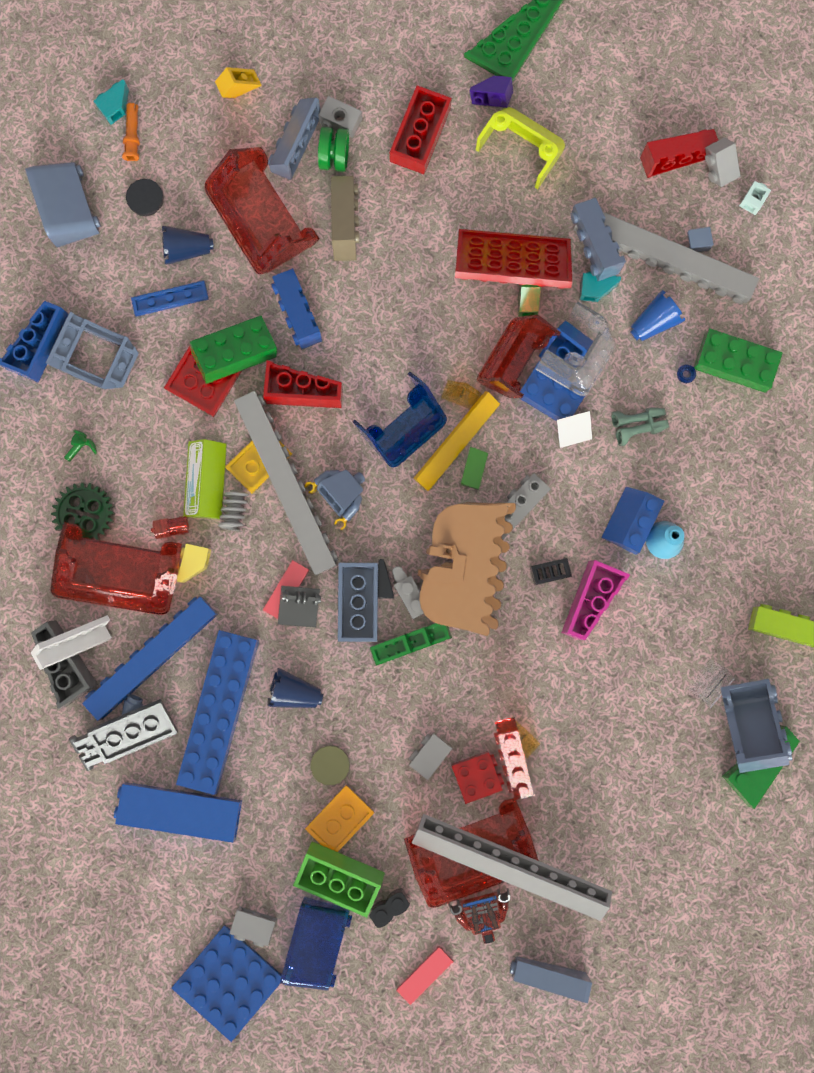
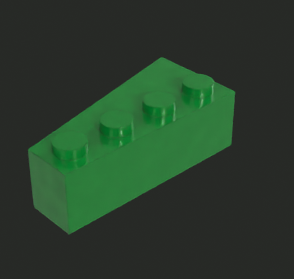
M780 725V728L786 731L788 741H785V743H790L793 753L800 741L787 726ZM736 763L722 777L748 807L755 809L783 766L740 773Z

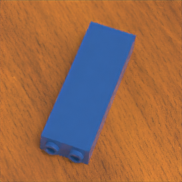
M129 782L122 784V787L120 786L118 789L117 798L120 800L119 805L116 806L114 811L115 824L231 843L236 840L242 800Z

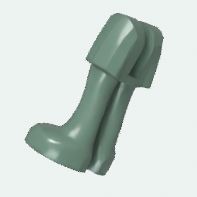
M646 408L645 412L633 415H626L620 411L612 412L611 419L615 428L629 423L645 421V424L618 429L616 431L618 445L625 446L632 436L640 433L650 432L654 435L669 427L668 420L653 422V418L657 419L666 415L665 408Z

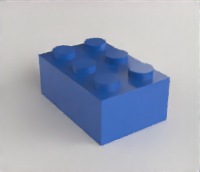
M539 361L519 392L518 398L557 421L573 416L588 390Z

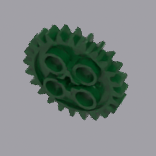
M81 482L80 488L75 483L73 484V489L66 487L67 493L65 494L60 491L62 498H55L58 505H52L56 509V512L51 513V515L56 517L52 523L58 524L55 530L61 531L59 536H66V541L70 542L73 539L74 544H78L79 540L82 545L86 544V540L93 544V538L100 541L99 535L106 536L107 534L104 530H111L112 528L108 523L114 522L110 516L116 513L110 511V509L115 506L108 504L112 498L109 496L105 497L107 492L104 490L100 492L101 488L99 486L94 488L91 483L87 487L83 482ZM79 498L80 504L74 507V499ZM98 502V509L96 511H92V504ZM67 509L80 512L85 511L89 514L98 515L100 518L95 519L84 515L81 516L76 513L67 512ZM74 516L75 522L69 526L68 519ZM89 521H93V528L87 530V523Z

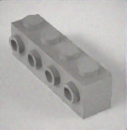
M533 474L531 477L527 475L520 482L522 486L518 491L514 488L507 496L509 500L506 503L516 504L515 512L505 516V520L513 525V529L551 490L536 474ZM509 533L503 534L502 539L504 540Z

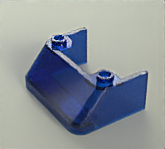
M412 372L408 373V376L415 385L407 396V402L410 407L385 429L382 430L377 425H371L365 429L356 420L352 421L368 444L386 464L393 468L404 462L442 429L447 422V416L428 386Z

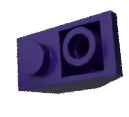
M492 76L470 87L471 101L474 105L507 108L513 94L512 77Z

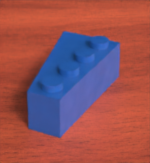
M292 268L272 276L274 283L271 286L275 295L279 294L281 298L278 303L282 312L286 311L288 315L285 320L289 329L293 328L295 332L292 335L295 345H300L301 349H305L322 342L320 330L316 325L312 312H310L305 295H303L294 269Z
M44 301L30 318L28 326L19 332L17 340L13 345L10 344L8 346L6 354L0 358V366L39 383L47 366L46 361L69 313L57 305Z

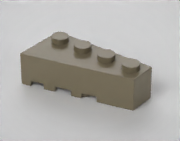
M331 176V224L334 261L357 260L356 243H359V231H356V227H359L358 215H355V211H358V199H355V195H358V183L354 184L353 176Z

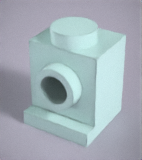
M754 181L739 206L756 215L771 190L765 184Z

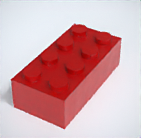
M416 86L389 152L391 163L425 174L451 110L452 98L421 86Z

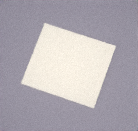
M590 411L557 420L560 448L592 439Z

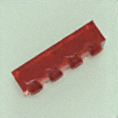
M515 717L495 722L497 732L494 733L496 745L501 744V749H498L500 760H505L506 764L502 765L504 776H509L510 779L506 781L508 792H513L515 800L534 796Z

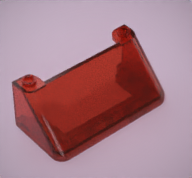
M262 147L229 149L206 180L205 192L257 274H266L309 249L320 238L312 228H304L301 231L264 174L268 166V157Z
M63 522L55 552L50 587L53 596L61 599L157 615H164L169 612L178 575L182 543L166 542L162 545L161 551L83 538L81 527L76 524Z
M515 797L504 800L500 804L499 814L459 828L539 861L531 834ZM415 834L404 838L415 878L427 905L431 908L440 907L505 882L412 844Z

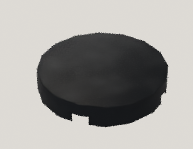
M139 179L133 182L127 189L126 201L129 208L135 214L150 216L162 207L164 195L160 186L153 180Z

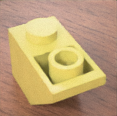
M186 544L180 553V559H182L181 566H178L176 569L175 577L177 582L185 583L206 570L211 550Z

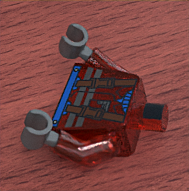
M507 888L505 893H500V889H497V892L461 901L457 899V905L451 906L448 903L450 912L465 930L472 931L473 935L482 934L484 944L492 943L495 941L493 930L500 929V923L504 922L510 900L509 888Z

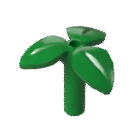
M73 430L76 434L72 437L71 445L74 446L64 458L70 462L85 445L89 446L96 455L97 449L93 440L87 438L85 433Z

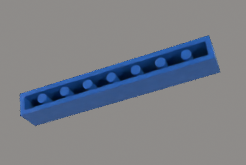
M194 597L187 604L189 607L186 610L177 612L170 624H164L158 630L160 633L155 638L152 636L144 643L145 647L143 649L133 652L129 656L130 660L126 664H120L114 670L116 673L111 678L109 676L100 682V688L96 691H90L85 696L86 700L82 704L97 721L103 720L129 694L133 693L218 615L203 597Z

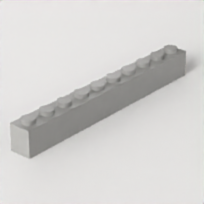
M603 212L605 216L604 225L610 226L612 241H617L620 247L618 252L628 253V256L635 260L640 258L651 267H661L667 274L675 273L680 275V278L684 281H694L703 289H713L719 296L727 295L733 298L732 300L736 303H747L751 299L759 280L758 277ZM575 225L574 231H576L577 234L578 228L577 225Z
M253 391L234 400L314 574L319 575L336 567L337 555L334 550L330 551L327 545L330 543L326 532L322 534L319 528L322 526L318 515L314 516L311 509L314 506L310 498H305L303 492L306 489L302 481L298 482L295 476L298 474L293 463L290 464L287 459L290 455L286 446L282 447L279 442L282 438L278 429L274 430L271 425L274 420L270 412L266 413L263 408L266 403L262 395H257Z
M422 815L412 844L599 921L602 920L609 910L612 897L611 890L428 815Z

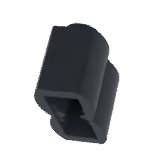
M402 888L396 889L388 895L386 900L377 902L371 908L369 917L377 928L384 927L390 923L393 916H398L408 909L410 899Z

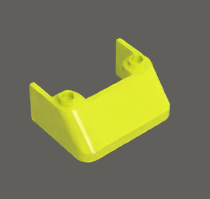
M507 107L494 113L477 138L476 151L479 152L494 129L504 131L508 128L537 146L539 148V156L547 162L537 177L535 188L539 189L565 148L564 140L512 107Z

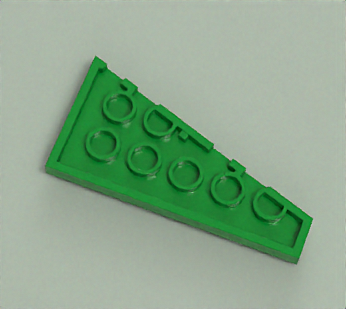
M532 0L530 3L525 4L519 12L511 15L495 28L488 37L480 40L473 49L465 52L464 58L495 76L512 77L513 82L564 0Z

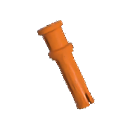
M135 103L126 104V136L123 138L124 153L122 154V158L126 161L139 160L138 146L140 145V140L137 137L138 105H135Z

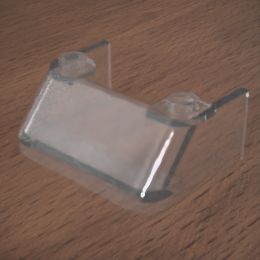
M577 301L567 322L594 337L593 343L584 357L578 353L570 352L562 359L546 350L536 370L574 393L586 396L590 393L615 351L616 344L606 318Z

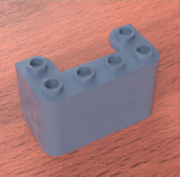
M769 679L720 687L739 772L744 773L789 765V761L792 760L790 743H785V741H788L785 729L780 728L779 722H783L780 710L776 711L775 704L778 703L775 685H771Z

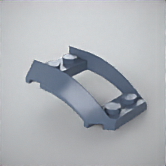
M70 312L46 364L102 389L123 388L139 353L128 337L103 328ZM83 331L120 346L105 379L68 363Z

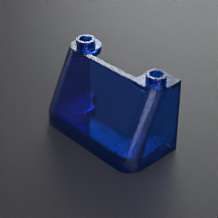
M303 898L280 984L329 991V987L334 988L337 975H334L333 972L345 927L349 928L352 920V915H349L350 910L312 898Z

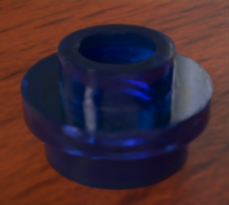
M682 365L677 370V378L682 383H691L696 378V370L691 365ZM683 372H689V377H684Z

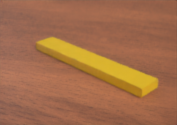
M485 391L413 479L426 491H429L498 408L500 403L489 392Z

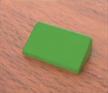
M470 447L461 481L462 486L479 490L488 456L487 452Z

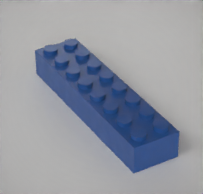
M222 630L218 631L176 785L212 795L218 793L259 640Z

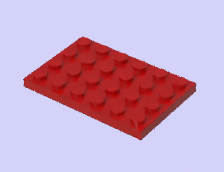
M459 229L455 278L480 280L482 282L493 281L516 283L519 285H537L540 287L549 286L560 289L571 288V239Z

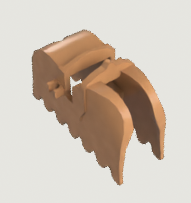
M466 502L449 506L437 516L433 527L432 545L426 549V553L453 559V562H445L441 566H434L431 569H418V576L423 579L419 599L420 606L426 617L431 621L484 636L490 634V628L495 630L498 628V620L492 617L491 614L493 610H498L501 607V601L495 598L494 594L496 591H501L504 588V582L498 579L496 575L498 572H504L507 569V563L501 560L499 555L508 552L510 549V544L502 539V535L510 533L513 529V525L505 520V516L515 512V503Z

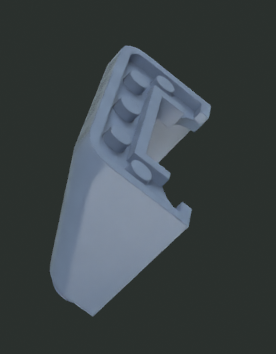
M75 162L37 165L25 169L45 232L57 248L100 234L98 227H101L99 219L91 213L81 184V177L84 176L80 165H76Z

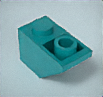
M124 79L114 83L109 90L99 94L94 100L97 109L110 125L126 115L129 88Z
M591 271L583 273L579 300L599 302L619 285L621 276L615 275L597 281L596 276H593Z

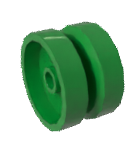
M321 127L318 143L319 169L330 170L334 159L335 170L346 172L349 153V129L339 128L334 140L333 129Z

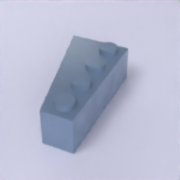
M593 198L575 204L570 214L573 224L577 225V235L579 240L583 241L585 257L589 258L591 262L590 270L592 275L596 276L597 281L618 275L626 260L624 256H619L618 250L620 247L617 241H612L610 226L604 225L605 216L597 199Z

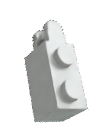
M400 566L393 568L392 574L397 582L394 587L414 620L424 614L419 601L420 591L412 576L407 577Z

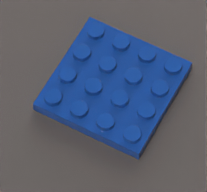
M224 925L171 989L232 1042L285 977L245 941L235 939L234 935L230 934L231 929Z

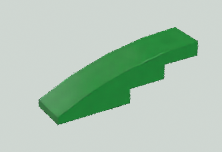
M435 623L372 646L370 650L377 666L451 639L452 635L448 626Z

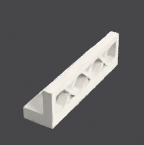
M108 615L37 644L31 651V654L39 669H44L109 641L112 637L106 628L107 623L110 621Z

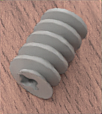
M230 490V492L224 493V496L228 499L223 500L222 503L227 507L221 508L225 515H220V519L224 522L218 523V526L226 530L242 532L237 529V527L243 526L239 519H245V516L241 515L240 512L246 511V509L241 505L248 503L243 497L249 496V494Z

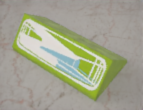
M206 439L190 441L188 443L183 517L220 519V515H222L221 508L223 507L226 443Z

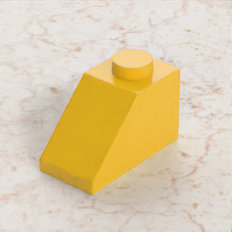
M226 67L215 81L222 98H236L262 86L254 69Z

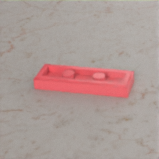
M292 560L263 611L278 619L281 586L300 587L309 569Z
M438 946L396 991L411 1005L453 963V960Z

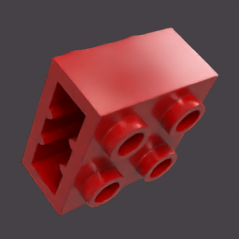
M486 751L451 764L465 804L503 791L501 785H504L501 773L497 774L494 766H497L494 754L490 755Z

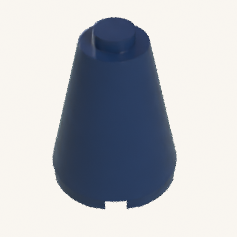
M162 226L164 258L168 255V259L164 261L165 265L210 254V250L214 249L213 238H209V234Z
M277 668L270 688L272 697L271 699L268 698L267 706L316 708L317 705H321L324 694L321 693L320 688L281 668Z

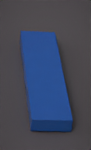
M204 280L131 297L135 316L209 300Z

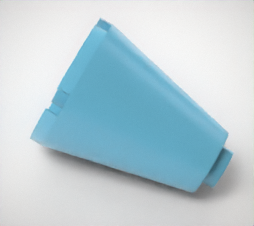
M657 522L653 525L646 539V545L649 551L660 559L673 558L683 548L684 531L672 522Z

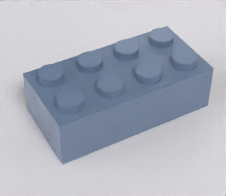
M339 563L338 642H378V563Z

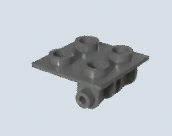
M281 586L278 625L316 628L318 604L321 603L320 589Z

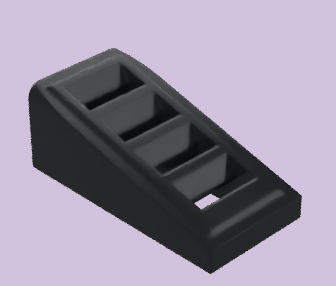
M567 558L530 567L534 586L572 577ZM563 563L566 574L564 575L561 573L559 565ZM553 565H556L558 576L554 575ZM545 567L549 568L551 578H547ZM540 568H541V570H542V574H543V578H544V579H542V580H540L539 573H538V569H540Z
M380 559L378 565V598L394 599L385 561Z

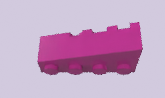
M596 560L588 561L561 633L578 640H586L630 574Z

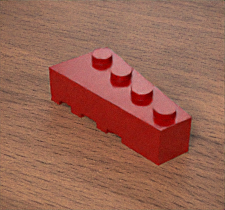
M704 129L695 133L647 142L640 157L647 178L704 161L706 156L705 147L719 141L715 129Z
M266 361L263 393L266 404L342 408V382L319 375L314 376L302 370L297 371L285 365L281 366L274 364L272 361Z

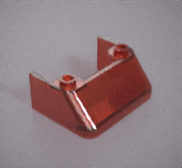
M538 314L512 319L479 372L477 381L508 398H523L524 394L520 392L521 383L518 381V378L534 351L545 348L549 343V337L559 336L561 332Z

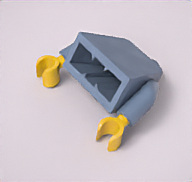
M327 470L316 477L313 483L306 482L304 487L307 488L309 485H312L313 489L308 493L314 494L318 490L338 516H343L335 521V525L338 521L344 523V526L340 529L343 530L347 525V520L350 521L359 510L362 501L361 493L363 492L360 484L365 482V478L360 472L352 476L348 470Z

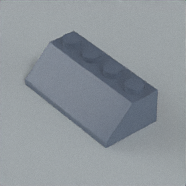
M318 98L300 99L298 104L294 105L291 112L292 117L284 126V134L282 138L277 140L276 151L270 155L268 160L272 173L292 180L319 122L318 115L321 110Z

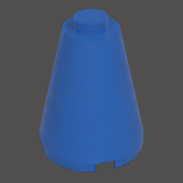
M664 290L658 293L631 325L632 330L630 333L636 341L638 339L644 341L685 321V317L680 318L682 312L670 296L667 298L664 296L666 293Z

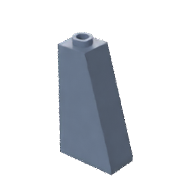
M516 956L515 962H511L509 973L512 974L513 981L588 1003L592 982L586 972Z

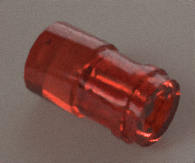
M179 516L171 519L153 520L151 533H154L156 539L181 534L185 535L189 533L188 519L186 516Z

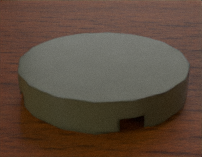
M325 746L314 754L311 759L310 768L312 775L318 782L324 785H335L346 778L350 762L347 754L339 747Z

